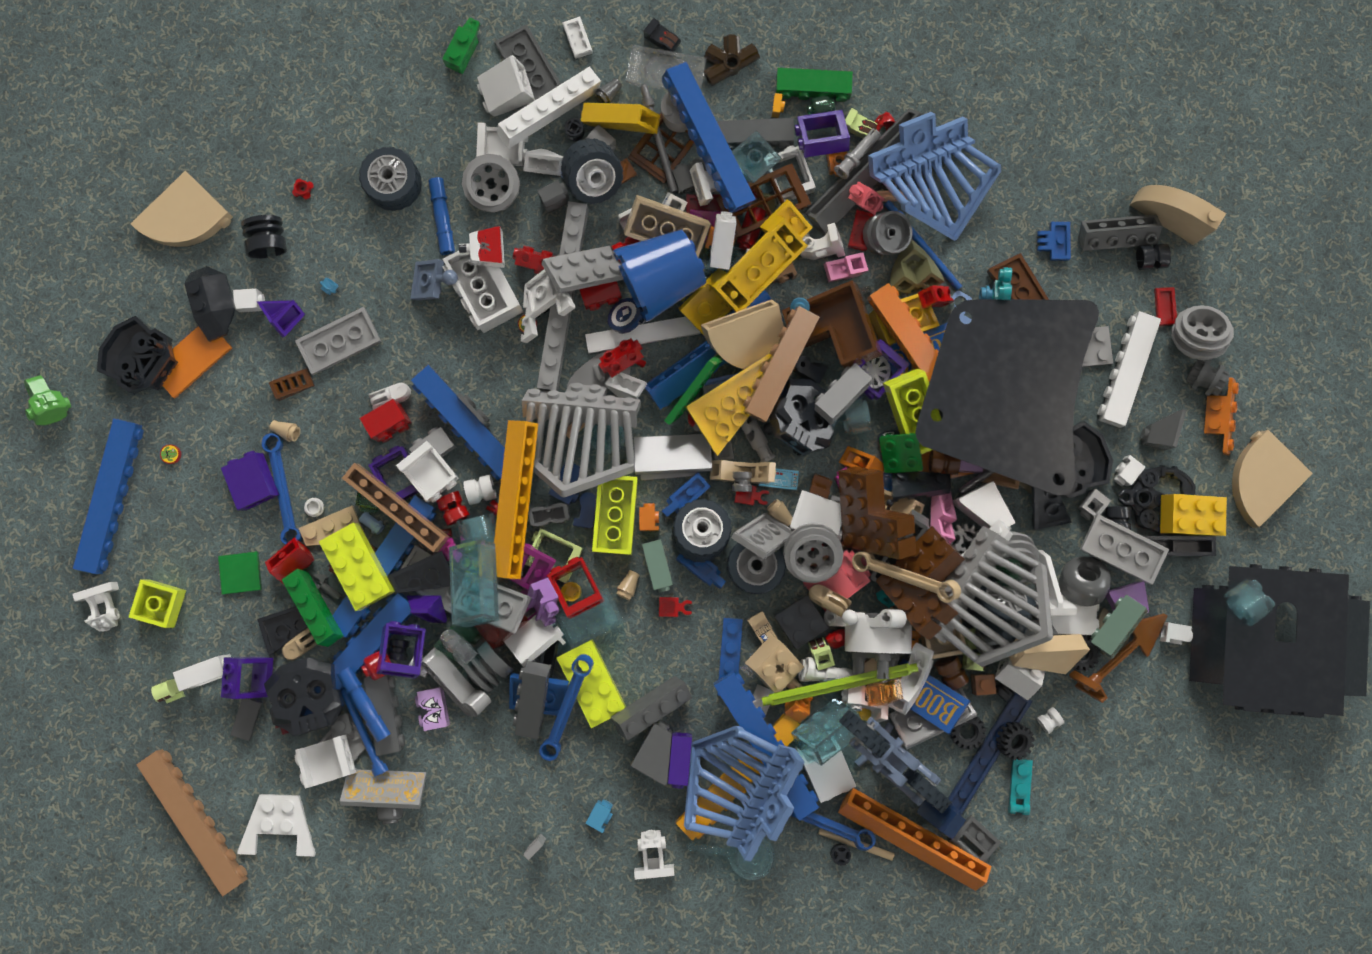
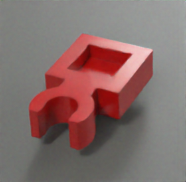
M752 486L751 492L736 491L734 503L753 506L755 500L761 505H767V501L761 500V495H769V491L762 490L756 492L757 486Z
M659 597V616L678 617V611L690 615L692 611H686L684 606L692 604V601L685 600L679 603V597Z

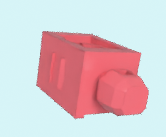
M858 181L857 184L852 185L849 189L850 195L848 198L862 209L867 210L873 215H876V212H880L883 209L882 202L885 201V198L870 187Z

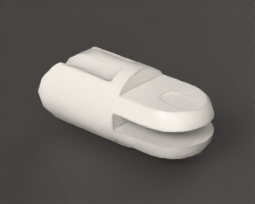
M397 383L368 395L371 398L370 402L374 410L391 399H395L399 403L406 401L411 395V389L405 383Z

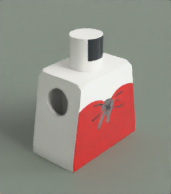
M500 226L472 232L469 234L470 243L459 244L460 256L470 255L474 265L505 267L503 231Z

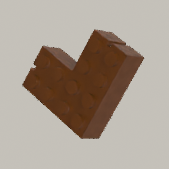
M853 280L807 299L810 305L809 311L820 318L804 348L831 337L840 363L844 368L848 366L851 368L855 363L857 365L863 364V359L868 362L883 355L860 290ZM790 307L782 310L786 325L789 322L787 317L791 311Z
M856 466L838 471L844 547L895 559L915 555V536L898 540L900 537L915 533L914 515L885 509L883 471Z
M931 526L916 541V554L897 559L892 565L942 582L965 559L938 530ZM884 574L876 580L897 608L905 612L907 620L915 630L929 641L942 629L939 624L931 619L932 617L947 625L958 614V611L951 603L941 601L937 593Z

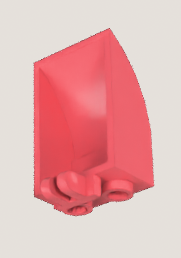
M846 549L843 551L842 565L835 575L826 581L818 583L803 582L808 590L813 585L820 584L848 599L871 582L869 578L871 573L869 570L864 572L857 571L852 564L855 552ZM864 556L860 558L863 566H866L867 561Z

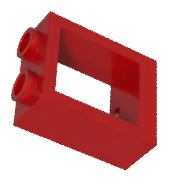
M582 557L572 558L567 562V565L563 567L557 566L547 574L559 597L558 600L569 619L605 602ZM582 567L595 594L569 607L556 580Z

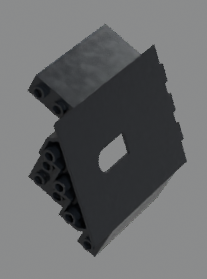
M1250 564L1249 567L1229 566L1228 586L1219 585V589H1214V585H1202V588H1194L1193 638L1191 641L1189 681L1224 685L1223 705L1235 706V710L1324 718V714L1344 716V696H1367L1370 601L1362 600V596L1348 595V574L1322 573V569L1309 568V572L1292 571V567L1279 566V570L1262 568V565ZM1283 602L1291 603L1297 611L1296 643L1275 641L1276 610Z

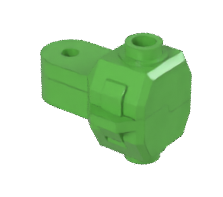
M41 375L24 380L25 388L30 396L28 409H25L29 421L33 420L36 425H48L58 422L67 416V411L71 408L69 399L67 397L63 398L60 391L50 390Z

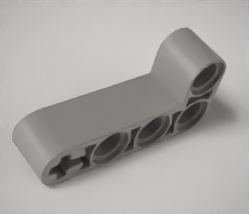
M434 647L422 659L421 665L467 716H478L491 703L489 696L482 690H475L438 648Z

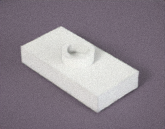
M577 17L562 22L575 59L592 54L593 51L581 18Z

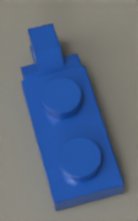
M697 472L666 500L668 505L662 512L666 517L674 511L678 514L681 507L685 506L688 502L696 500L711 486Z
M681 554L676 558L679 563L705 584L707 583L710 586L713 583L719 589L725 584L726 581L719 576L721 572L718 570V567L711 561L703 563L693 562L684 558Z

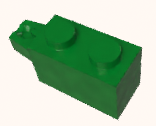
M469 17L463 27L458 26L442 58L446 67L460 74L464 73L479 43L477 38L480 28L479 21Z

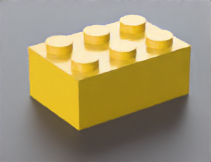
M1184 494L1161 495L1160 533L1226 536L1227 497Z

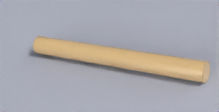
M819 829V835L857 848L853 841L824 829ZM861 841L864 847H868L870 845L868 843ZM876 846L866 851L891 861L894 858L893 852Z

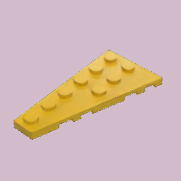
M771 354L761 358L686 406V409L716 456L719 455L750 416L743 412L745 407L742 405L747 396L751 397L754 391L752 385L756 378L760 379L763 373L760 370L764 362L769 361L772 356Z

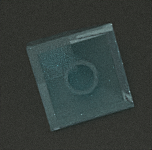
M757 130L732 151L745 179L753 184L782 160L779 154Z

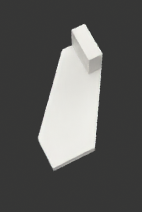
M1038 550L1040 555L1039 562L1047 568L1051 616L1076 615L1078 608L1069 600L1062 599L1051 557L1043 550Z

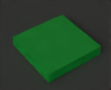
M257 551L218 556L222 595L262 590L259 553Z

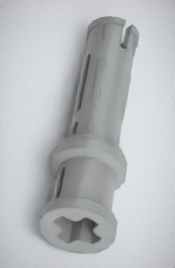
M872 128L856 148L844 156V160L840 165L834 167L839 177L847 179L849 173L859 166L860 159L881 137L878 130Z

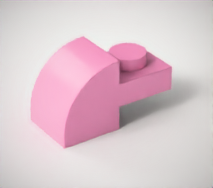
M864 253L845 256L843 259L824 264L828 282L842 279L847 280L868 271Z

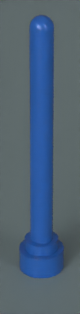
M342 688V697L373 763L371 771L373 776L376 777L389 769L386 763H383L382 760L380 761L379 757L376 756V750L350 694H347L345 688Z

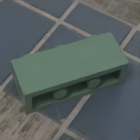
M1128 595L1117 600L1114 605L1116 609L1112 614L1108 613L1103 620L1104 625L1101 629L1097 628L1091 636V643L1112 658L1115 657L1148 612L1145 606Z

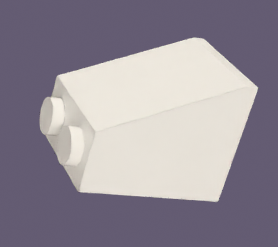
M513 55L477 77L479 84H477L478 90L485 100L483 106L486 112H489L494 117L535 101L525 67Z
M994 481L953 500L954 506L981 527L984 526L989 529L999 519L1009 530L1012 529L1011 525L1015 524Z
M802 490L790 528L795 530L797 527L808 523L823 524L833 529L841 541L843 536L841 529V504Z
M831 731L795 746L805 762L803 766L821 803L856 787L843 753Z

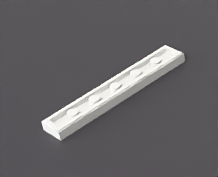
M686 317L641 324L625 334H620L614 330L585 334L588 353L591 354L613 350L619 346L621 341L630 338L633 341L637 339L640 345L701 333Z

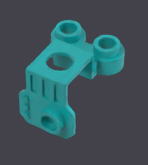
M1003 267V269H999L998 280H995L992 288V299H1011L1012 268Z

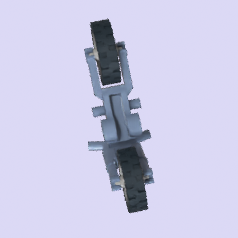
M850 710L842 716L839 722L855 736L848 743L862 753L854 761L859 767L866 761H871L874 764L873 770L877 773L881 772L915 804L920 806L926 799L942 814L952 802L936 788L941 779L902 747L904 742L899 737L895 740L890 735L894 728L892 724L888 722L885 728H882L872 717L866 721L867 723H864ZM909 767V769L904 773V775H902L906 768ZM916 769L923 773L928 778V780L924 778L919 772H917ZM904 783H908L915 791H917V793H914Z

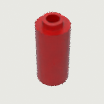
M759 207L752 209L757 222L765 218V210ZM748 211L746 212L742 228L753 224ZM761 228L738 238L737 244H739V248L743 250L751 249L757 242Z

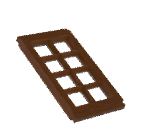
M662 113L659 114V127L663 123ZM660 129L661 135L667 138L664 143L665 148L671 141L682 149L675 159L667 154L668 159L672 162L670 164L671 169L674 170L675 166L681 163L695 143L689 139L684 146L673 138L677 132L673 131L671 135H668ZM645 133L628 156V159L665 184L667 181L665 172L654 164L660 156L657 146L649 141L654 134ZM646 144L657 151V154L651 161L640 154Z
M788 164L748 183L750 189H756L761 201L732 213V216H736L734 238H741L760 229V226L772 215L767 202L778 197L782 205L785 202L782 195L792 190L798 200V203L794 205L798 211L811 205L793 164ZM785 174L791 187L780 192L774 179ZM770 181L776 194L764 198L759 186ZM720 195L716 198V200L721 208V211L729 212V210L724 207L723 198ZM763 204L768 217L757 222L752 209ZM748 211L753 224L742 228L737 215Z

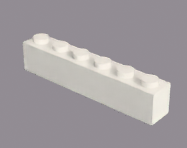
M589 66L498 123L497 135L508 149L597 93L601 80Z
M1140 311L1130 316L1127 326H1129L1128 333L1124 334L1121 344H1124L1122 351L1117 353L1115 359L1118 362L1116 369L1113 368L1109 379L1112 380L1110 387L1107 386L1103 397H1106L1105 402L1100 405L1097 412L1100 415L1099 421L1118 428L1126 426L1161 321L1160 318Z

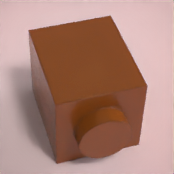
M970 674L972 694H996L994 674Z

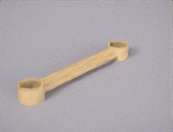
M865 551L854 554L852 558V564L859 572L870 569L937 593L938 598L945 603L954 601L961 595V588L954 580H947L942 583L877 560L872 553ZM863 556L867 561L866 566H863L860 560ZM947 586L952 589L953 596L949 597L946 594L945 588Z

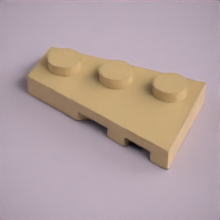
M349 506L300 527L299 530L305 545L314 546L320 545L318 541L353 522L359 523L361 528L362 525L359 522L354 506Z

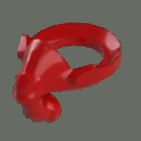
M889 112L879 115L874 120L878 124L876 130L880 132V129L884 126L887 131L895 123L894 118Z

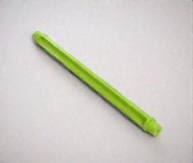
M906 663L889 667V679H876L877 670L772 693L769 696L762 697L763 706H773L908 676L911 673L918 672L917 663Z

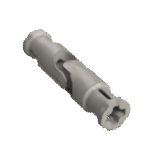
M749 416L741 428L752 449L756 450L761 460L760 463L768 462L776 456L772 454L767 444L768 440L756 418Z

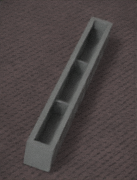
M909 108L860 159L859 166L849 173V177L847 179L840 177L805 213L816 230L826 234L828 232V224H836L856 205L855 202L848 198L850 195L849 189L852 185L857 184L859 181L872 189L878 181L870 176L868 155L899 143V124L921 116V112Z

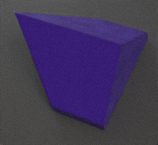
M294 300L257 301L271 325L282 338L305 315Z
M407 595L411 608L410 613L428 623L447 622L441 596Z

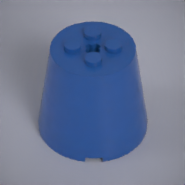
M682 229L613 250L616 261L620 260L621 265L618 266L637 308L641 306L643 309L641 315L645 322L652 320L706 284L703 271L705 269L704 264L697 257L695 252L697 250L693 241L688 239Z

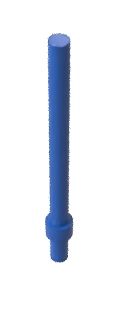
M890 200L884 204L888 211H898L904 214ZM912 227V239L931 257L956 291L960 289L962 285Z

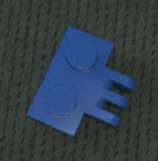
M1051 222L1049 224V231L1037 232V236L1045 237L1037 239L1038 244H1045V246H1038L1037 251H1050V261H1069L1071 259L1070 222Z

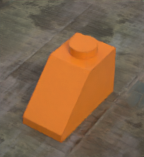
M847 446L839 463L848 468L856 466L880 470L884 473L883 462L878 458L850 446Z

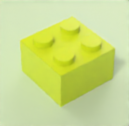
M140 579L129 618L163 628H175L186 590L153 580Z

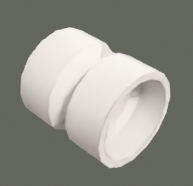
M490 474L479 477L478 481L475 479L464 481V490L469 505L480 503L482 498L485 501L497 498L496 490L492 488L494 483Z

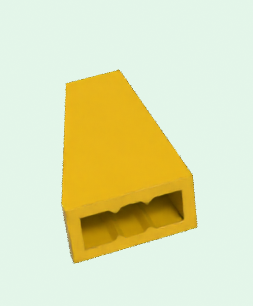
M583 104L581 122L589 126L597 127L600 125L602 128L651 134L658 133L660 115L641 104Z

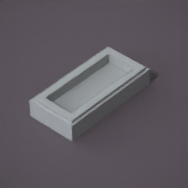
M540 834L527 847L524 856L529 860L543 846L546 838Z

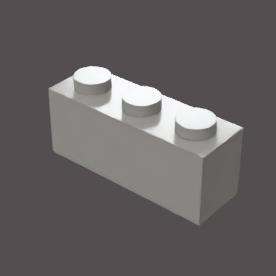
M856 363L851 368L849 366L846 367L841 373L842 377L838 381L835 379L829 385V390L825 394L821 393L815 400V411L831 425L872 383L873 378Z

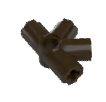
M735 34L723 36V50L711 44L703 57V60L713 64V66L704 70L707 82L714 86L727 77L736 75L741 69L760 59L758 50L752 43L740 50L739 36ZM733 62L736 66L729 67L727 64Z

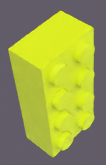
M918 368L883 383L900 434L916 432L917 422L929 386L926 372ZM933 409L931 411V418L937 422L942 419L939 410ZM920 444L921 454L933 450Z
M622 476L598 485L592 552L632 555L638 485L637 477Z
M353 522L318 541L355 611H361L395 592L359 523Z
M592 639L557 657L569 683L573 676L572 663L577 656L581 654L588 655L594 662V667L589 675L584 677L576 698L591 728L611 719L610 717L626 708ZM579 660L578 664L582 671H588V664L585 661Z

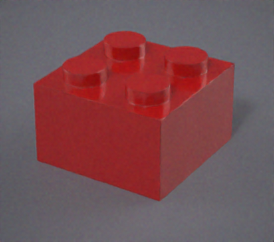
M391 399L359 418L370 438L378 442L382 441V443L392 439V434L408 430V425L412 423L402 404L395 399Z

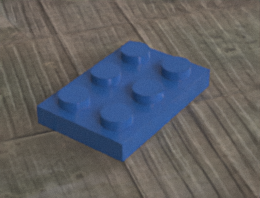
M511 673L509 709L514 710L517 699H520V696L517 695L519 683L522 684V680L519 679V674ZM549 678L544 714L557 716L568 689L569 681Z

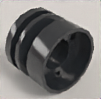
M258 215L241 221L242 234L245 238H248L244 241L246 256L257 259L268 258L267 248L272 247L275 248L276 256L287 252L286 240L281 236L284 232L282 218L275 215Z

